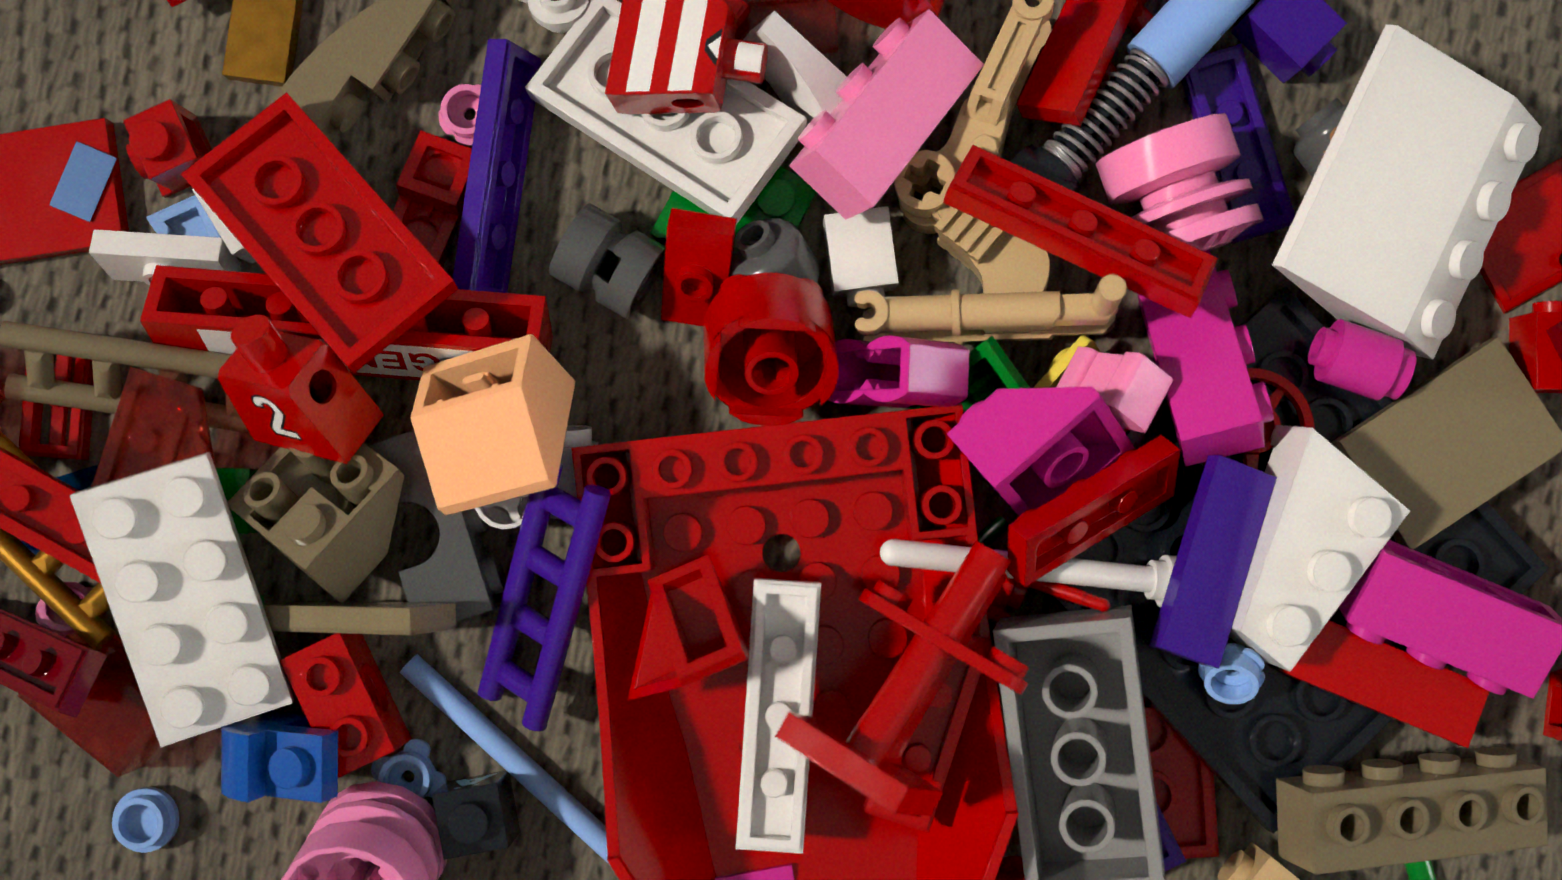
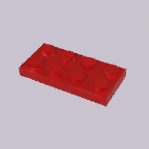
M287 92L181 173L353 374L458 290L456 283Z

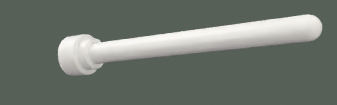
M890 539L882 544L880 557L884 563L890 566L956 572L971 547ZM994 550L1008 558V551ZM1162 555L1159 560H1150L1146 566L1072 558L1036 581L1144 592L1147 599L1155 600L1156 604L1161 607L1177 556ZM1007 570L1005 571V574L1008 575L1007 578L1015 579Z

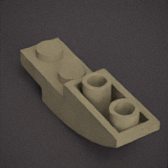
M379 0L345 22L319 44L291 74L272 100L275 102L287 92L323 134L332 141L338 131L346 132L357 122L364 107V101L361 100V97L366 90L385 103H388L395 92L402 94L408 90L420 69V63L417 61L418 57L430 40L433 42L440 41L452 26L455 19V10L452 8L457 0Z

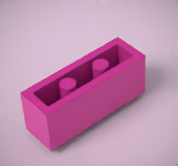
M1210 249L1204 251L1211 255ZM1214 267L1200 304L1191 318L1137 294L1156 365L1173 378V382L1165 397L1185 467L1206 462L1208 455L1227 457L1265 447L1263 423L1274 420L1272 406L1264 382L1252 384L1246 365L1255 363V355L1246 325L1234 327L1228 310L1238 306L1229 270L1225 269L1216 272Z
M1391 540L1387 541L1338 607L1347 620L1346 627L1357 636L1382 645L1386 638L1407 647L1406 651L1409 655L1435 669L1443 670L1446 664L1467 671L1466 676L1475 684L1499 695H1504L1507 689L1534 699L1562 651V618L1549 605Z

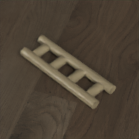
M3 321L0 326V346L24 350L27 375L13 373L8 375L4 388L7 399L249 433L227 394L226 404L187 399V374L218 378L219 369L231 354ZM53 354L92 360L94 385L56 380ZM120 364L159 370L160 395L123 390Z

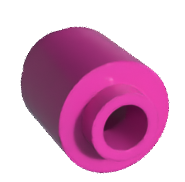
M1338 319L1329 329L1322 327L1317 332L1309 349L1308 363L1314 365V377L1317 381L1376 401L1383 397L1396 400L1405 392L1412 379L1416 366V353L1413 350L1404 348V343L1401 339L1343 319Z

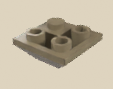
M365 443L360 446L348 464L316 457L313 454L291 447V450L280 447L227 502L228 506L340 603H343L388 554L404 474Z

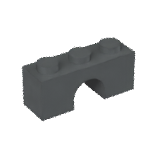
M414 430L367 445L404 474L398 507L410 503L420 504L434 515L439 525L440 539L434 554L420 565L399 571L407 601L456 603V621L500 607L501 598L499 594L504 592L506 577L496 555L487 557L480 533L488 530V524L479 517L475 508L446 516L437 509Z

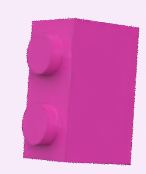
M1093 387L997 389L985 401L977 402L968 408L962 415L959 423L947 433L951 440L1019 516L1029 509L1039 508L1066 492L1074 482L1083 478L1088 479L1116 462L1128 450L1135 449L1102 396Z

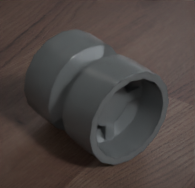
M589 203L576 215L563 235L553 255L549 274L580 293L590 288L594 289L596 301L628 320L638 310L658 277L665 262L666 247L638 230L628 235L622 232V222L619 219ZM614 255H617L622 259L613 275H611L606 270Z

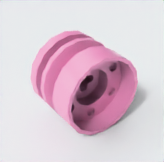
M1226 113L1213 114L1166 128L1125 145L1102 157L1096 163L1110 204L1140 201L1143 211L1131 218L1202 251L1208 249L1212 251L1227 245L1246 229L1264 220L1257 203L1228 211L1226 203L1253 190V187L1248 178L1219 183L1215 174L1241 156Z
M379 781L353 784L339 792L338 797L329 801L281 880H438L447 864V859H443L435 810L427 800L403 786Z

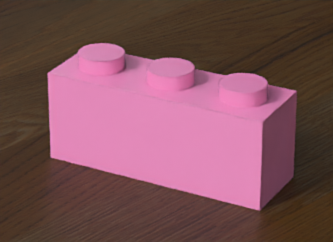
M930 9L909 23H906L901 17L896 19L873 44V48L879 55L871 65L867 67L864 63L860 64L837 88L836 94L842 98L838 106L831 114L826 110L819 113L798 137V141L804 145V148L789 166L845 220L877 204L984 66Z

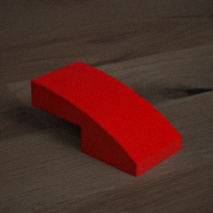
M420 130L396 183L400 195L393 212L443 268L463 212L472 148Z

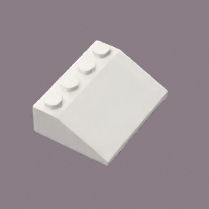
M1385 25L1272 265L1336 319H1343L1401 339L1404 343V348L1413 350L1416 356L1433 360L1442 340L1453 329L1456 320V310L1470 280L1477 276L1482 267L1485 248L1498 221L1503 219L1508 212L1511 203V193L1525 163L1531 160L1537 150L1542 127L1514 95L1400 26Z

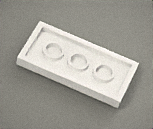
M592 0L584 14L574 23L525 86L528 95L544 108L707 213L737 218V225L798 143L799 135L807 126L806 117L750 82L727 79L722 108L715 113H617L605 95L622 3L618 0Z
M210 452L84 489L70 495L160 747L293 703L295 696L280 662L281 656Z

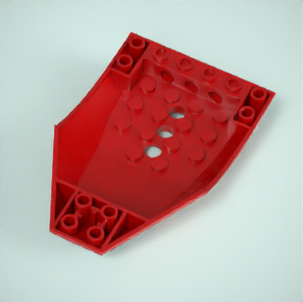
M962 404L950 407H927L794 422L785 425L759 426L571 448L577 498L582 500L584 489L587 485L601 486L611 492L586 586L600 726L607 838L606 860L619 880H715L716 877L792 863L794 880H995L1019 812L1017 810L997 681L982 672L929 833L865 813L863 809L867 797L865 794L809 759L803 854L736 849L749 653L747 660L684 687L627 701L651 593L647 580L709 554L749 648L754 578L821 582L812 717L832 721L851 733L915 636V633L861 602L858 598L865 588L872 591L877 580H880L913 599L907 612L924 621L956 573L887 565L880 557L882 544L890 539L972 547L975 541L978 542L969 459L947 435L959 423L963 415ZM779 534L791 536L800 547V558L797 564L786 571L772 569L766 564L763 557V547L767 540ZM986 612L974 634L991 640ZM990 643V646H989V649H988L986 658H987L989 652H990L991 649H992V644H991V643Z

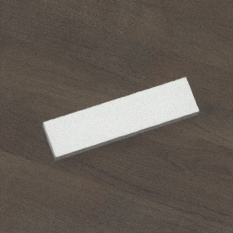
M754 578L736 849L803 854L809 758L776 738L775 735L789 712L811 717L813 715L821 582Z

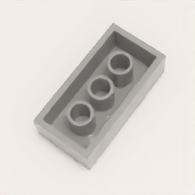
M1132 605L1110 607L1106 612L1085 609L1000 618L993 630L995 647L1030 667L1023 679L1029 684L1022 695L1000 684L1011 775L1017 810L1019 812L1017 822L1025 880H1165L1164 858Z

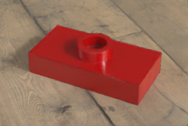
M676 208L671 209L666 234L661 320L704 327L705 314L711 301L719 293L721 283L730 277L737 218Z

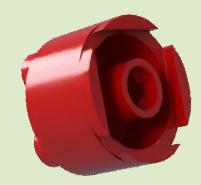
M775 272L757 273L748 276L737 274L726 278L720 285L719 293L711 301L704 318V377L710 395L714 400L717 396L724 404L729 406V414L740 421L762 426L790 424L804 418L803 410L812 406L820 400V405L822 406L835 390L839 376V365L833 317L819 284L812 279L798 278Z

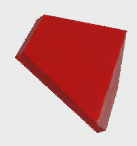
M709 554L647 580L651 593L627 701L684 687L748 659V644Z

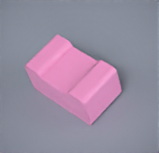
M1079 346L1056 387H1093L1102 396L1122 429L1146 433L1173 382V378L1143 354L1136 352H1125L1124 355L1101 353L1089 347Z

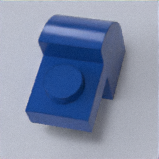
M273 710L222 726L221 793L230 799L242 802H251L261 797L269 796L323 803L338 797V731L311 728L303 713Z

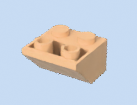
M533 334L427 365L423 368L411 414V421L437 509L445 516L555 488L557 485L576 381Z

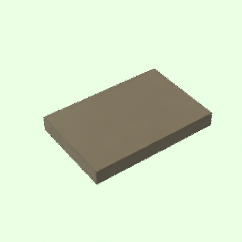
M1496 337L1485 341L1331 443L1410 510L1392 536L1398 544L1414 550L1562 452V431L1501 339Z

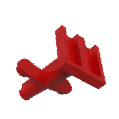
M975 541L924 621L907 612L913 599L882 581L877 580L872 591L865 588L858 600L915 633V636L851 733L832 721L789 712L775 737L892 813L930 816L943 791L903 767L902 757L913 732L958 659L1020 695L1023 694L1029 684L1023 680L1030 668L1029 666L994 646L987 658L966 646L1007 579L1008 575L1005 574V571L1011 561L989 547Z

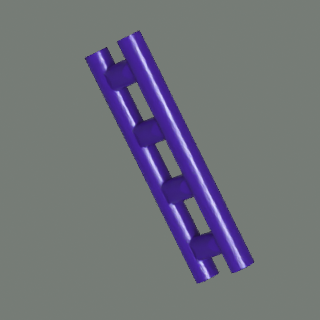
M561 463L555 488L528 495L477 692L485 700L499 701L503 697L504 689H508L527 702L522 725L529 730L539 732L546 730L611 496V492L608 489L597 485L585 486L582 500L558 488L563 470ZM551 514L574 527L565 560L542 547ZM535 573L558 587L550 619L527 605ZM520 631L542 645L534 675L512 662Z

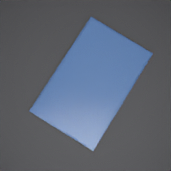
M76 141L49 205L90 222L117 158Z

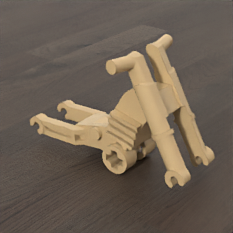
M1012 0V7L971 94L961 106L948 142L937 152L930 150L917 151L894 180L900 209L907 225L919 233H938V245L944 250L946 249L950 255L974 272L982 284L983 294H960V289L951 290V295L883 297L875 291H861L854 297L857 306L861 309L871 308L864 311L863 317L855 322L857 331L865 335L863 341L872 342L879 337L892 335L950 342L963 346L964 342H984L991 336L996 341L1051 340L1055 336L1104 335L1113 329L1119 304L1127 290L1126 283L1120 276L1114 274L1106 275L1101 279L1095 292L1091 294L1060 295V291H1046L1050 274V261L1047 251L943 203L947 189L972 145L1002 157L1009 123L1017 107L1016 104L1052 31L1049 19L1053 13L1054 0H1037L1040 4L1036 7L1028 6L1025 0ZM934 186L940 189V195L929 192L931 187ZM915 191L925 194L922 201L914 198Z

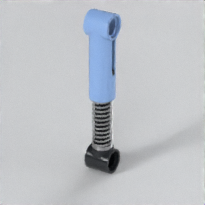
M1169 0L1126 46L1129 55L1124 57L1125 64H1118L1116 66L1117 72H1110L1109 81L1101 82V89L1097 90L1081 126L1062 124V132L1056 131L1054 139L1047 140L1042 147H1035L1032 144L1025 147L1010 162L1079 193L1081 186L1078 183V178L1082 177L1083 171H1088L1087 162H1096L1094 154H1104L1102 146L1112 145L1111 136L1114 138L1120 137L1118 129H1127L1126 120H1135L1134 111L1138 113L1143 112L1142 103H1151L1150 94L1153 96L1159 95L1158 86L1173 89L1255 0Z

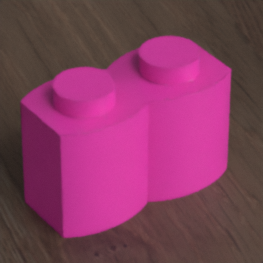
M892 335L879 337L872 342L853 339L836 341L839 376L835 390L828 399L831 402L888 408H906L912 405L950 407L968 397L969 350L960 344Z

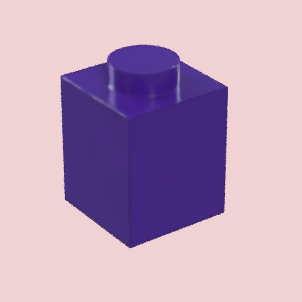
M1261 0L1230 32L1284 84L1300 70L1309 78L1338 50L1330 40L1347 23L1324 0Z

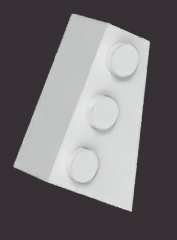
M1276 425L1270 444L1274 447L1265 473L1275 476L1277 479L1229 637L1237 644L1256 651L1264 662L1291 671L1410 510L1313 428Z

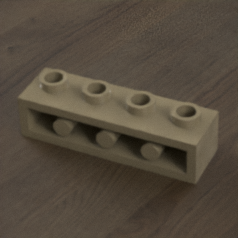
M1502 747L1476 748L1474 750L1475 757L1460 759L1457 755L1447 753H1424L1418 756V763L1407 765L1390 759H1368L1361 762V770L1345 771L1341 767L1331 765L1306 766L1303 768V776L1276 779L1279 857L1318 875L1548 846L1546 768L1519 760L1515 750Z

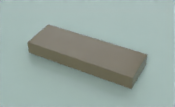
M300 601L263 605L272 631L416 635L451 630V627L456 626V603Z

